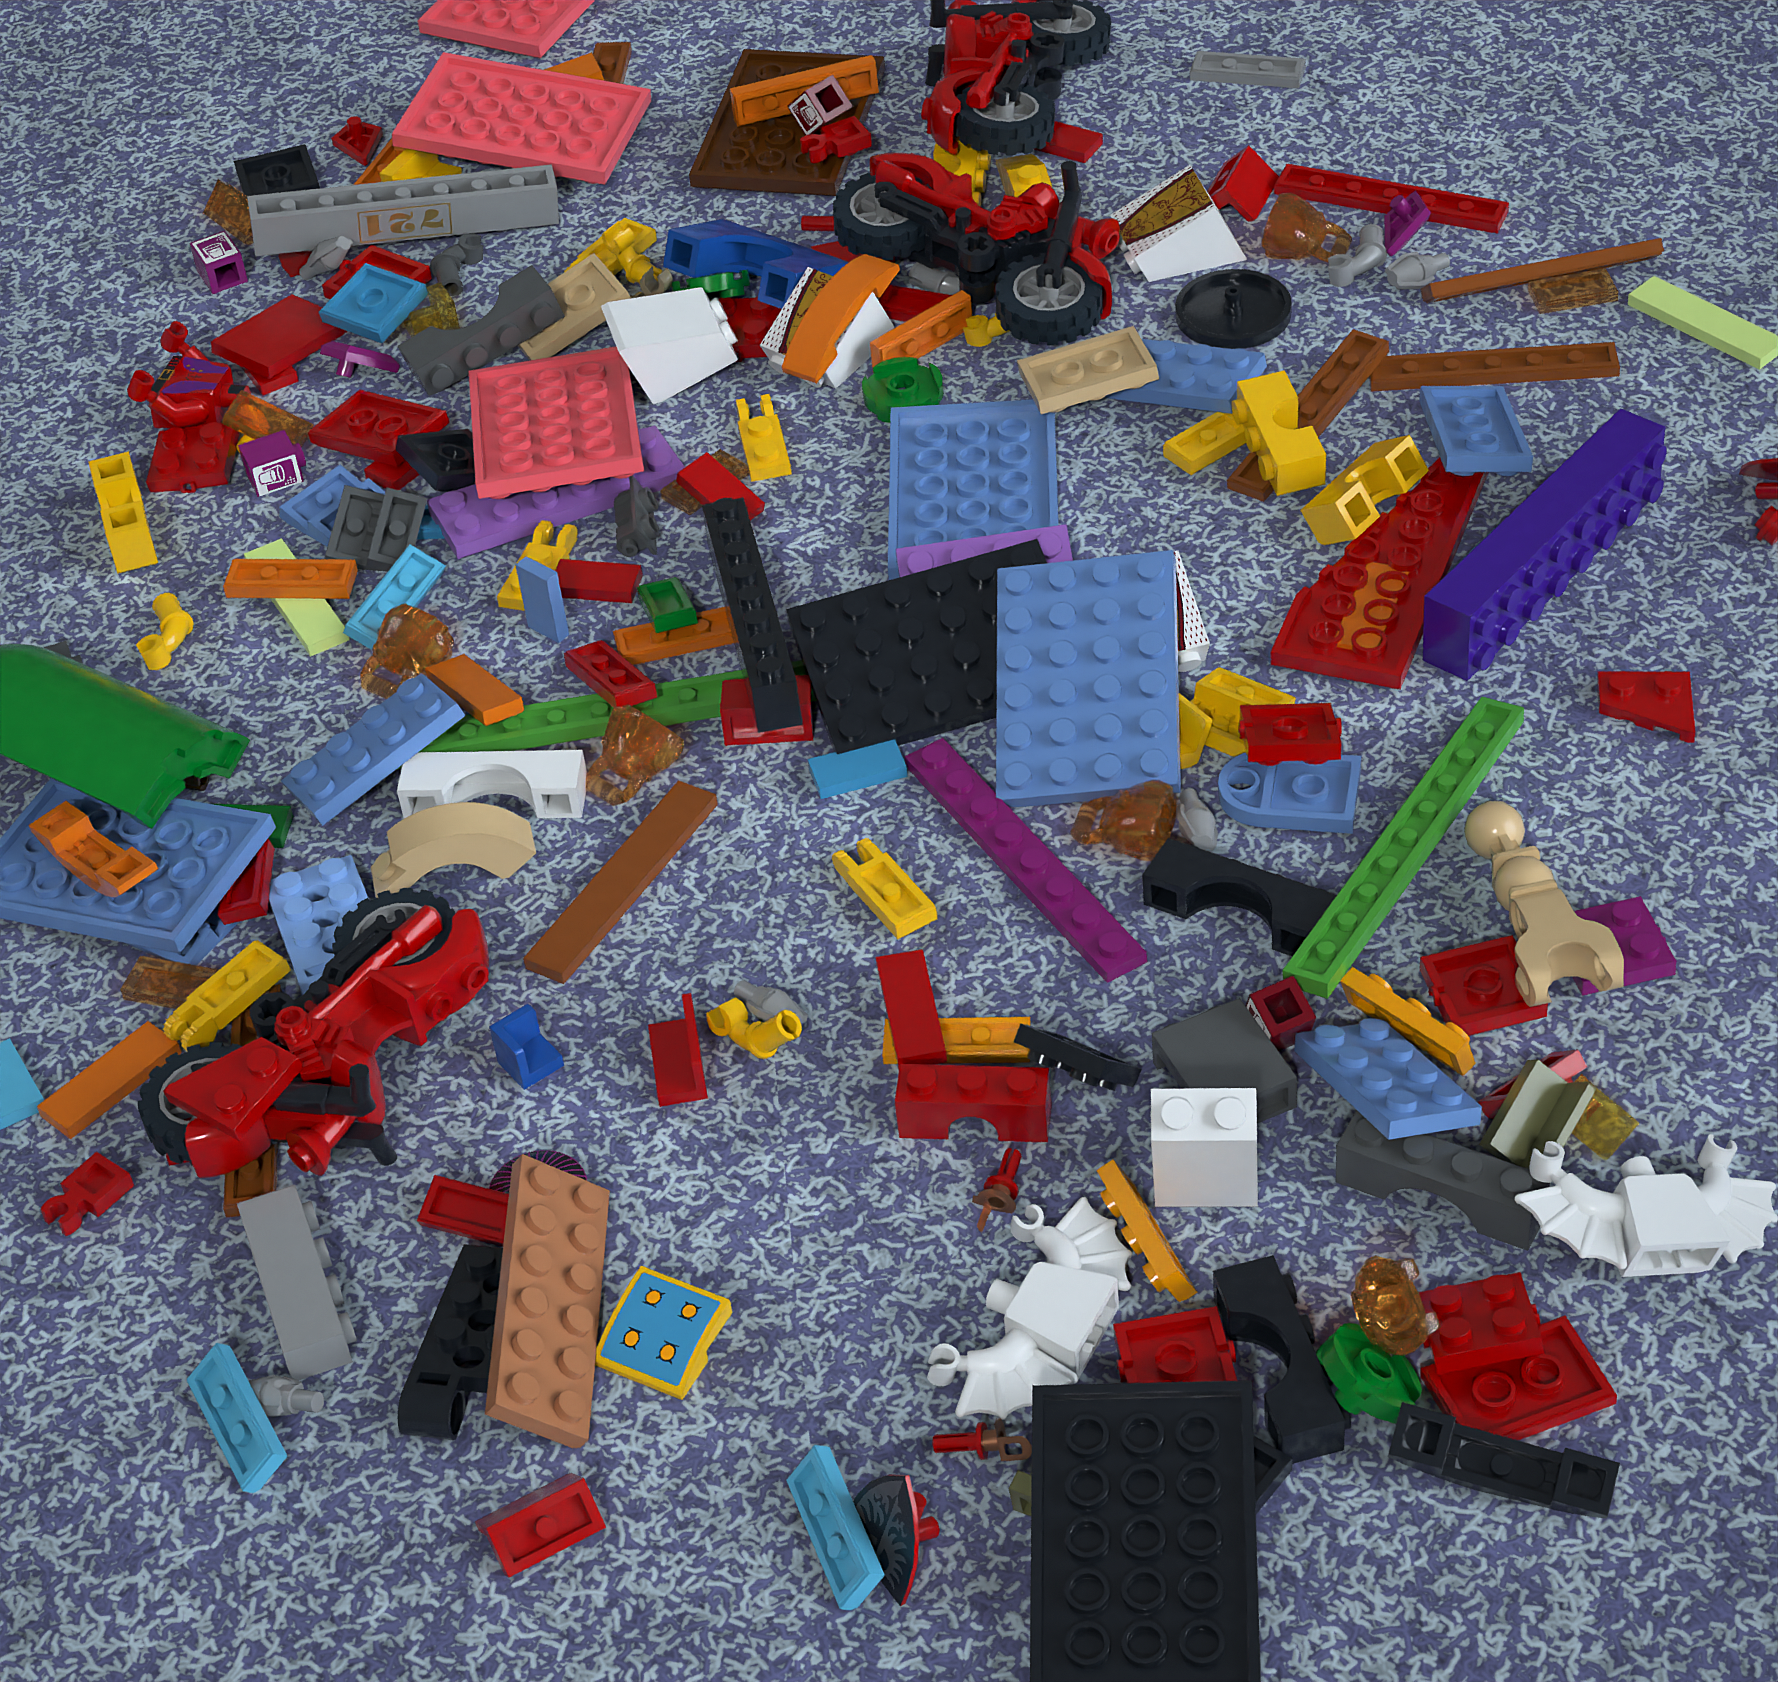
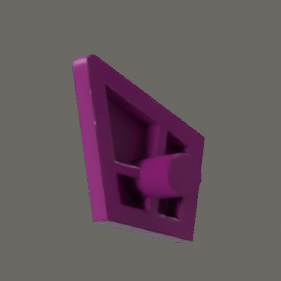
M1416 190L1407 198H1404L1402 195L1394 197L1390 202L1392 210L1384 215L1385 248L1389 256H1393L1401 250L1429 219L1431 212Z
M331 341L322 345L320 350L322 355L339 359L336 374L349 378L352 377L355 363L397 373L400 364L391 355L340 342Z

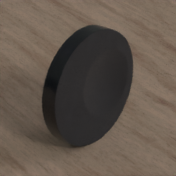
M1246 269L1218 270L1199 276L1182 288L1175 303L1177 325L1188 338L1199 344L1227 349H1246L1271 341L1286 329L1292 313L1290 293L1280 281L1267 274Z

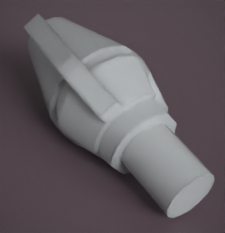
M339 236L319 242L310 254L307 263L299 269L300 276L304 280H309L317 274L337 269L353 245L352 240Z
M1418 252L1405 253L1385 269L1387 280L1396 289H1421L1435 280L1434 275L1437 271L1449 267L1450 259L1446 253L1434 256L1419 255Z
M1185 789L1180 793L1179 799L1181 803L1176 808L1179 830L1192 845L1203 850L1209 849L1213 851L1217 845L1218 837L1214 815L1203 802L1199 801L1197 792L1194 789Z
M745 980L740 981L735 986L734 995L746 1002V1008L761 1022L773 1018L783 1010H790L795 1013L801 1024L807 1021L808 1014L786 992L780 989L766 988L764 986L756 987Z
M270 1375L249 1380L267 1417L298 1414L299 1411L318 1413L323 1408V1394L318 1391L304 1390L303 1384L299 1380L280 1375Z

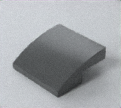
M344 485L325 559H351L356 561L357 569L388 572L409 544L415 547L427 498L388 487L386 488L385 495Z

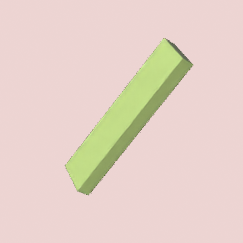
M1656 276L1651 277L1628 294L1629 306L1759 370L1778 356V335Z
M282 538L244 553L245 559H296ZM270 598L310 657L349 641V636L343 633L345 626L325 599Z

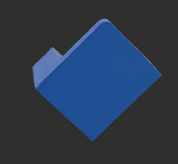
M530 1004L522 1006L489 1026L497 1062L524 1090L564 1066L562 1055L540 1033L536 1011Z

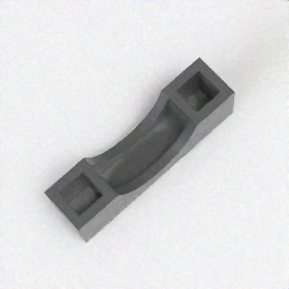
M533 265L498 285L499 295L495 305L479 321L455 330H443L430 326L397 346L410 371L429 396L445 390L468 376L469 370L483 367L565 317L551 287Z
M1357 1110L1336 1145V1183L1384 1200L1389 1194L1400 1189H1420L1434 1193L1462 1210L1473 1223L1477 1233L1527 1251L1540 1229V1225L1533 1214L1514 1200L1517 1194L1550 1187V1183L1534 1179L1529 1169L1428 1134L1388 1140Z

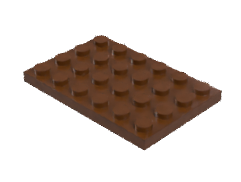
M744 49L689 173L690 186L836 196L851 156L838 158L832 153L821 162L811 163L809 152L804 154L801 152L800 139L806 135L792 114L737 127L733 117L730 88L857 59L867 55ZM873 56L876 61L879 87L885 71L884 56ZM875 94L849 100L853 107L835 122L855 116L864 125Z

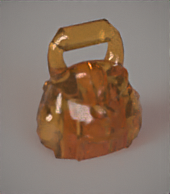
M1283 193L1279 194L1269 214L1261 246L1265 249V255L1268 258L1301 260L1312 255L1319 260L1328 262V258L1333 255L1347 253L1352 237L1343 228L1327 221L1322 212L1316 211L1309 202L1299 195ZM1327 234L1337 237L1330 252L1321 247Z
M406 603L390 609L383 618L380 628H378L377 641L372 648L373 654L366 661L360 673L361 687L368 692L388 699L397 692L398 687L406 680L415 678L420 673L427 676L425 668L446 661L452 656L454 639L449 633V628L439 621L436 616ZM382 666L391 673L401 675L402 678L401 682L395 685L372 673Z
M629 704L613 708L605 735L601 740L603 744L602 755L596 759L588 770L586 789L612 806L628 802L637 794L643 783L650 782L653 776L669 768L680 757L684 748V739ZM606 769H610L617 776L628 780V784L622 791L599 777V774Z
M1149 780L1138 783L1127 790H1119L1114 796L1101 797L1083 803L1071 828L1070 835L1080 844L1105 843L1112 845L1120 854L1123 853L1139 860L1151 862L1167 838H1170L1174 827L1177 804L1173 795V787L1160 780ZM1103 810L1099 828L1091 831L1098 811Z
M1375 1255L1366 1259L1355 1275V1289L1351 1291L1353 1308L1365 1335L1372 1344H1378L1386 1353L1406 1356L1416 1352L1425 1342L1428 1335L1441 1328L1436 1313L1425 1312L1421 1297L1413 1282L1420 1274L1413 1258H1403L1394 1261L1390 1258Z

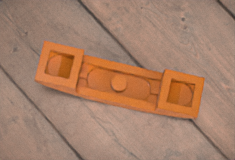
M864 254L842 267L818 293L803 316L782 364L783 373L817 384L838 355L834 345L872 292L876 297H881L900 271L899 265Z
M66 800L28 825L35 837L65 868L83 883L103 895L118 897L158 870L153 860L131 846L125 851L93 828L88 816Z

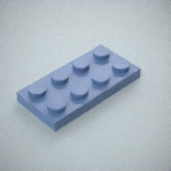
M1142 339L1157 365L1159 380L1146 383L1140 388L1125 389L1108 394L1104 398L1232 414L1231 403L1232 400L1237 399V381L1260 376L1267 367L1265 354L1262 352L1246 351L1241 348L1227 349L1210 347L1205 344L1192 345L1174 343L1170 340Z
M1503 386L1420 387L1419 402L1446 472H1452L1459 476H1471L1476 472H1494L1501 476H1514L1518 472L1532 471V452Z
M420 673L415 678L403 682L398 687L397 692L383 703L368 709L362 718L345 732L334 735L327 742L326 746L310 759L296 764L290 774L282 779L281 782L290 794L323 826L465 717V714L451 697L423 673Z
M1368 1018L1360 1021L1359 1024L1341 1027L1322 1025L1317 1027L1315 1031L1301 1032L1295 1035L1294 1051L1388 1140L1480 1125L1482 1106L1384 1020Z

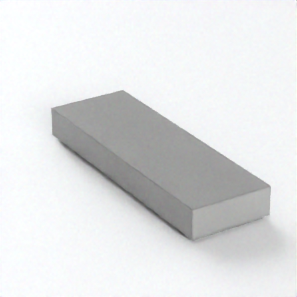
M1197 51L1190 69V80L1300 88L1306 68V59Z

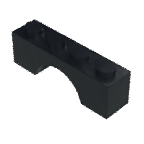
M1167 838L1142 874L1144 905L1183 919H1188L1197 912L1212 907L1231 906L1246 909L1259 916L1268 925L1272 933V950L1292 957L1337 896L1326 890L1315 888L1285 878L1282 875L1274 874Z
M1274 1255L1214 1270V1302L1229 1339L1262 1346L1278 1356L1287 1368L1283 1379L1264 1394V1422L1273 1446L1292 1457V1464L1343 1451L1345 1430L1351 1428L1350 1414L1334 1397L1330 1388L1333 1382L1324 1366L1319 1362L1312 1346L1315 1344V1337L1308 1315L1306 1313L1299 1315L1296 1309L1297 1294L1290 1274H1281Z

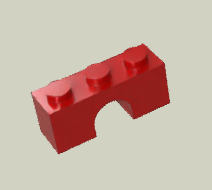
M900 1064L895 1095L899 1138L949 1140L950 1124L953 1121L963 1117H977L990 1122L996 1128L998 1141L1048 1142L1052 1108L1049 1068Z

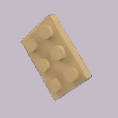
M593 253L548 283L565 317L517 346L529 360L553 357L557 352L606 321L601 308L602 305L607 302L631 299L623 285Z
M1134 326L1017 360L1019 373L1040 414L1060 412L1068 406L1088 400H1100L1108 394L1125 389L1140 388L1146 383L1159 380L1157 365Z

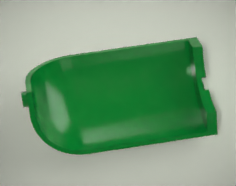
M11 643L0 645V755L126 813L137 823L150 829L154 827L169 803L185 789V782L183 781L185 778L195 776L201 779L211 774H216L230 779L250 742L244 735L57 652L27 644Z

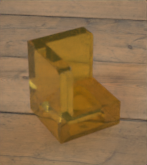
M441 282L427 287L430 306L410 312L408 315L409 320L404 322L405 329L411 338L430 326L443 330L460 329L455 303Z
M1581 1073L1575 1082L1588 1081L1596 1087V1090L1571 1134L1602 1159L1607 1160L1638 1126L1639 1122L1625 1108Z

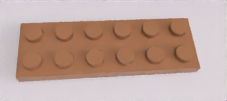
M522 1154L512 1164L485 1415L565 1446L581 1448L589 1440L610 1190Z

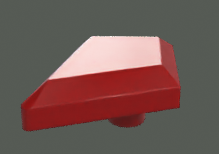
M353 116L347 119V124L331 140L333 146L366 166L383 135L382 127L362 122L360 117Z

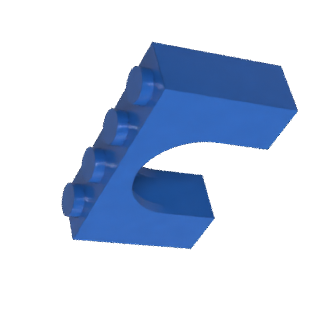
M725 219L669 229L663 267L692 278L722 272L739 273V270L748 269L749 274L761 277L758 301L782 309L807 267L834 276L849 262Z

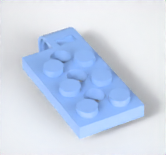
M352 855L331 858L319 865L296 872H286L271 879L269 903L294 970L301 995L309 989L311 983L317 981L322 976L326 963L335 956L332 954L334 953L332 943H335L333 935L336 927L342 926L343 916L349 910L354 912L358 909L357 904L368 898Z

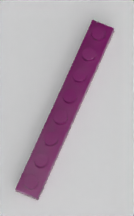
M944 738L905 756L907 769L1107 983L1147 963V952L1004 801L996 798V793Z

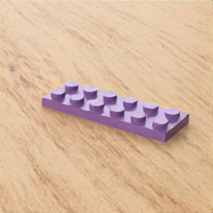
M655 425L638 429L644 472L635 473L633 476L643 488L648 487L653 493L678 484L676 482L677 473L685 468V466ZM608 477L593 480L586 485L566 484L554 486L544 492H533L530 490L512 493L502 499H492L490 497L479 499L476 484L428 499L427 505L432 519L441 528L442 535L457 559L532 535L536 526L542 520L551 521L553 526L556 527L613 508L614 499L622 491L630 490L629 477L622 479Z

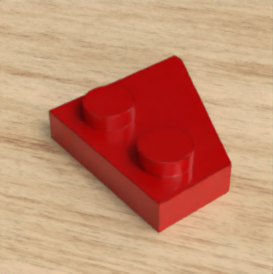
M1598 671L1597 692L1600 714L1618 720H1629L1636 726L1651 731L1657 726L1680 734L1679 740L1694 743L1695 721L1690 672Z
M260 1037L169 1084L163 1092L170 1103L240 1141L304 1067L298 1056Z

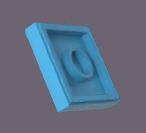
M365 263L319 311V315L324 323L383 343L428 295V290L424 283Z

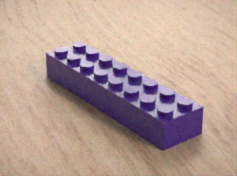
M1620 408L1424 596L1422 660L1466 681L1479 669L1482 671L1486 670L1491 665L1495 654L1504 645L1510 646L1514 643L1520 629L1529 620L1536 621L1539 618L1545 604L1553 596L1560 597L1564 593L1569 580L1577 572L1584 573L1589 568L1593 557L1601 549L1607 550L1610 548L1617 533L1625 525L1630 527L1635 523L1640 510L1648 502L1653 504L1658 500L1664 487L1661 471L1667 454V447L1664 446L1665 426Z

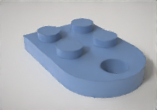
M1245 752L1231 759L1222 768L1218 777L1219 803L1228 816L1249 826L1353 834L1361 775V756L1341 754V760H1328L1326 763L1317 765L1308 764L1303 761H1282L1278 765L1265 766L1257 762H1248ZM1244 783L1250 785L1251 787L1248 789L1239 790L1232 788L1231 786L1235 784Z

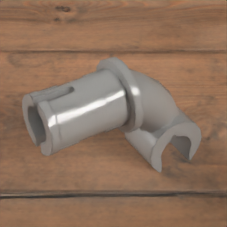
M1368 224L1361 228L1359 231L1360 245H1358L1354 257L1346 254H1337L1328 258V272L1331 285L1336 287L1347 286L1354 282L1355 276L1384 264L1387 258V251L1383 245L1384 231L1379 225Z
M918 262L912 266L909 272V277H911L909 282L914 286L927 291L949 295L959 292V277H956L954 272H943L936 268L931 269Z

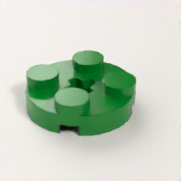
M748 269L739 270L740 278L734 279L733 272L686 279L687 287L680 288L678 280L673 281L671 285L672 292L702 287L705 293L719 291L720 298L744 295V286L750 285Z
M898 357L885 360L873 367V375L868 379L865 375L862 380L864 404L882 422H890L892 407L940 405L944 395L942 374L931 363H929V368L918 365L917 358Z
M1343 1324L1334 1334L1328 1337L1316 1352L1319 1362L1324 1366L1331 1381L1338 1388L1335 1392L1338 1403L1351 1414L1359 1415L1364 1411L1375 1418L1396 1424L1401 1403L1415 1405V1401L1421 1396L1422 1388L1417 1373L1408 1359L1399 1350L1391 1356L1384 1348L1378 1345L1384 1337L1376 1331L1360 1324Z

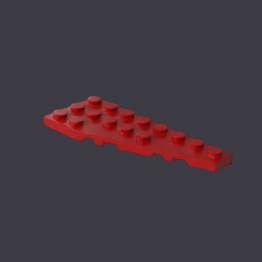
M1439 457L1428 468L1429 471L1421 478V482L1412 491H1407L1396 498V506L1389 513L1382 512L1375 522L1345 547V553L1341 559L1333 566L1327 564L1319 572L1318 581L1310 588L1304 586L1296 594L1271 649V665L1401 690L1423 636L1424 596L1448 574L1489 472H1476L1471 476L1455 475L1452 472L1445 471ZM1372 562L1388 564L1396 571H1387L1380 574L1376 578L1375 589L1379 595L1385 598H1398L1397 603L1388 599H1375L1368 602L1363 610V616L1367 622L1378 626L1386 625L1385 633L1373 627L1361 628L1355 631L1351 637L1352 650L1337 647V643L1344 636V628L1341 625L1343 617L1351 615L1356 610V599L1353 594L1355 590L1365 587L1368 583L1366 565ZM1389 579H1396L1402 581L1404 586L1401 590L1389 591L1382 588L1381 583ZM1376 606H1386L1393 610L1392 616L1387 619L1373 618L1368 612ZM1373 633L1381 637V643L1374 648H1364L1358 645L1356 639L1362 634Z

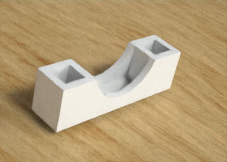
M583 750L419 752L402 765L397 794L403 818L430 807L448 803L468 802L488 794L517 796L531 805L537 818H582L588 775Z

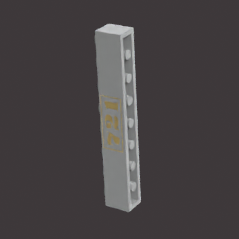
M552 164L247 196L255 256H275L282 253L301 251L312 252L319 242L339 236L351 239L353 242L351 247H355L357 245L388 244L395 241L431 239L441 236L506 231L508 229L559 224L558 192Z

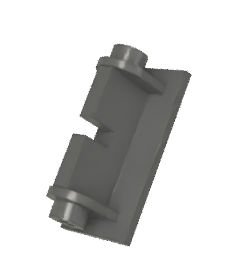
M632 475L629 477L630 490L620 492L614 499L615 523L618 526L616 528V546L618 551L626 557H633L638 551L646 548L653 555H657L656 538L660 536V530L654 517V511L658 509L657 500L653 492L648 487L643 488Z

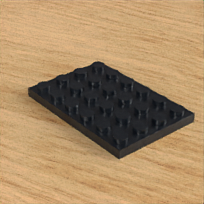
M1038 539L786 609L789 626L806 674L810 678L811 688L832 748L837 755L894 739L897 745L900 746L997 718V569L1047 563Z
M1252 1380L1032 1385L1030 1682H1261Z

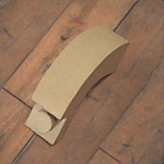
M475 802L448 803L416 812L404 818L387 831L390 849L379 855L371 866L375 897L378 898L377 894L383 891L390 890L392 894L399 892L400 888H410L426 873L450 864H471L481 867L501 879L509 878L536 854L530 822L498 806Z

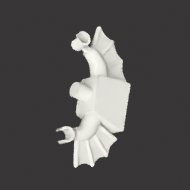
M1713 1134L1708 1136L1698 1156L1697 1161L1699 1165L1705 1169L1703 1183L1700 1186H1696L1692 1178L1684 1173L1656 1175L1649 1158L1638 1156L1623 1163L1620 1168L1623 1179H1621L1613 1193L1597 1190L1585 1184L1573 1173L1567 1174L1562 1170L1565 1151L1556 1142L1548 1141L1545 1143L1543 1154L1536 1148L1533 1149L1529 1170L1534 1179L1545 1183L1553 1182L1555 1186L1520 1193L1514 1199L1517 1204H1520L1533 1214L1541 1227L1540 1231L1543 1235H1551L1564 1241L1582 1259L1598 1258L1617 1266L1621 1277L1699 1273L1712 1270L1722 1254L1729 1263H1735L1737 1257L1742 1252L1755 1248L1761 1249L1764 1246L1763 1234L1765 1227L1770 1223L1778 1221V1216L1775 1214L1771 1203V1196L1776 1189V1184L1771 1181L1730 1177L1727 1169L1737 1151V1145L1733 1140H1729L1726 1148H1721L1714 1143Z
M1081 1197L1055 1227L1042 1224L1044 1219L1043 1211L1036 1204L1026 1206L1025 1216L1033 1224L1027 1225L1021 1222L1019 1217H1012L1010 1225L1012 1235L1022 1242L1035 1240V1245L1046 1255L1047 1261L1046 1263L1038 1262L1033 1264L1020 1287L999 1279L994 1280L991 1284L986 1298V1307L1005 1314V1336L999 1342L989 1348L968 1351L967 1355H960L955 1347L946 1343L937 1345L931 1351L928 1363L933 1366L929 1369L927 1379L933 1385H949L954 1380L956 1371H967L968 1376L955 1410L956 1416L963 1417L975 1413H987L1005 1419L1008 1414L1016 1409L1032 1406V1385H1070L1078 1382L1119 1308L1118 1290L1128 1291L1131 1288L1125 1268L1132 1256V1252L1118 1240L1115 1234L1117 1221L1096 1213L1086 1197Z

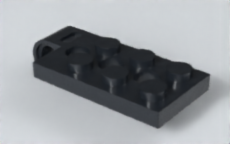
M463 1245L401 1392L397 1419L398 1428L402 1435L456 1440L465 1414L464 1391L487 1393L498 1295L489 1293L499 1289L503 1248ZM492 1324L486 1331L474 1330L478 1326ZM469 1361L481 1362L473 1368L459 1367Z

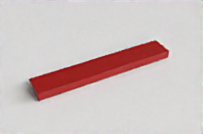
M1286 164L1274 184V194L1384 214L1392 210L1390 202L1394 197L1402 195L1404 198H1407L1416 190L1431 212L1427 221L1498 234L1509 212V202L1293 164Z

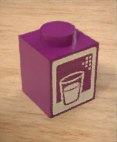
M225 230L190 243L196 270L212 294L248 282L241 252Z
M285 430L238 445L246 476L257 497L304 482L301 467L306 466V460L299 443H291Z

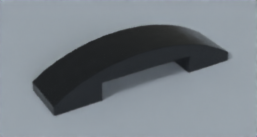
M1404 1402L1401 1403L1388 1454L1389 1458L1437 1478L1480 1492L1561 1512L1607 1519L1619 1471V1462L1565 1448L1563 1453L1457 1424L1455 1423L1456 1417Z

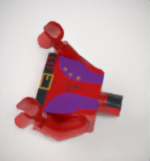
M173 321L169 329L165 328L160 343L164 350L171 353L179 352L182 356H173L155 383L153 376L148 372L136 370L127 388L128 396L133 401L144 402L147 400L149 402L148 407L151 409L154 428H185L206 425L211 422L221 423L230 408L241 409L244 406H249L251 401L249 386L234 385L232 371L227 364L212 362L195 345L190 347L185 343L188 329L178 321Z

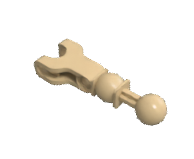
M1486 801L1474 808L1466 820L1464 827L1465 837L1468 846L1476 854L1485 859H1492V887L1497 901L1509 911V920L1518 938L1515 946V959L1519 967L1515 974V984L1526 1004L1532 1007L1551 1003L1548 988L1553 981L1563 977L1578 976L1587 979L1600 992L1624 987V959L1612 931L1598 922L1578 917L1562 890L1558 889L1552 870L1540 861L1538 848L1535 846L1520 848L1525 834L1522 816L1504 801Z

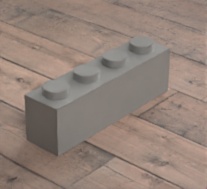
M291 1185L237 1203L291 1378L302 1380L352 1363L347 1344L356 1342L357 1339L348 1312L338 1315L335 1306L344 1304V1299L336 1274L325 1277L323 1269L331 1267L332 1263L324 1238L321 1237L313 1240L311 1232L320 1230L312 1201L301 1203L296 1185Z

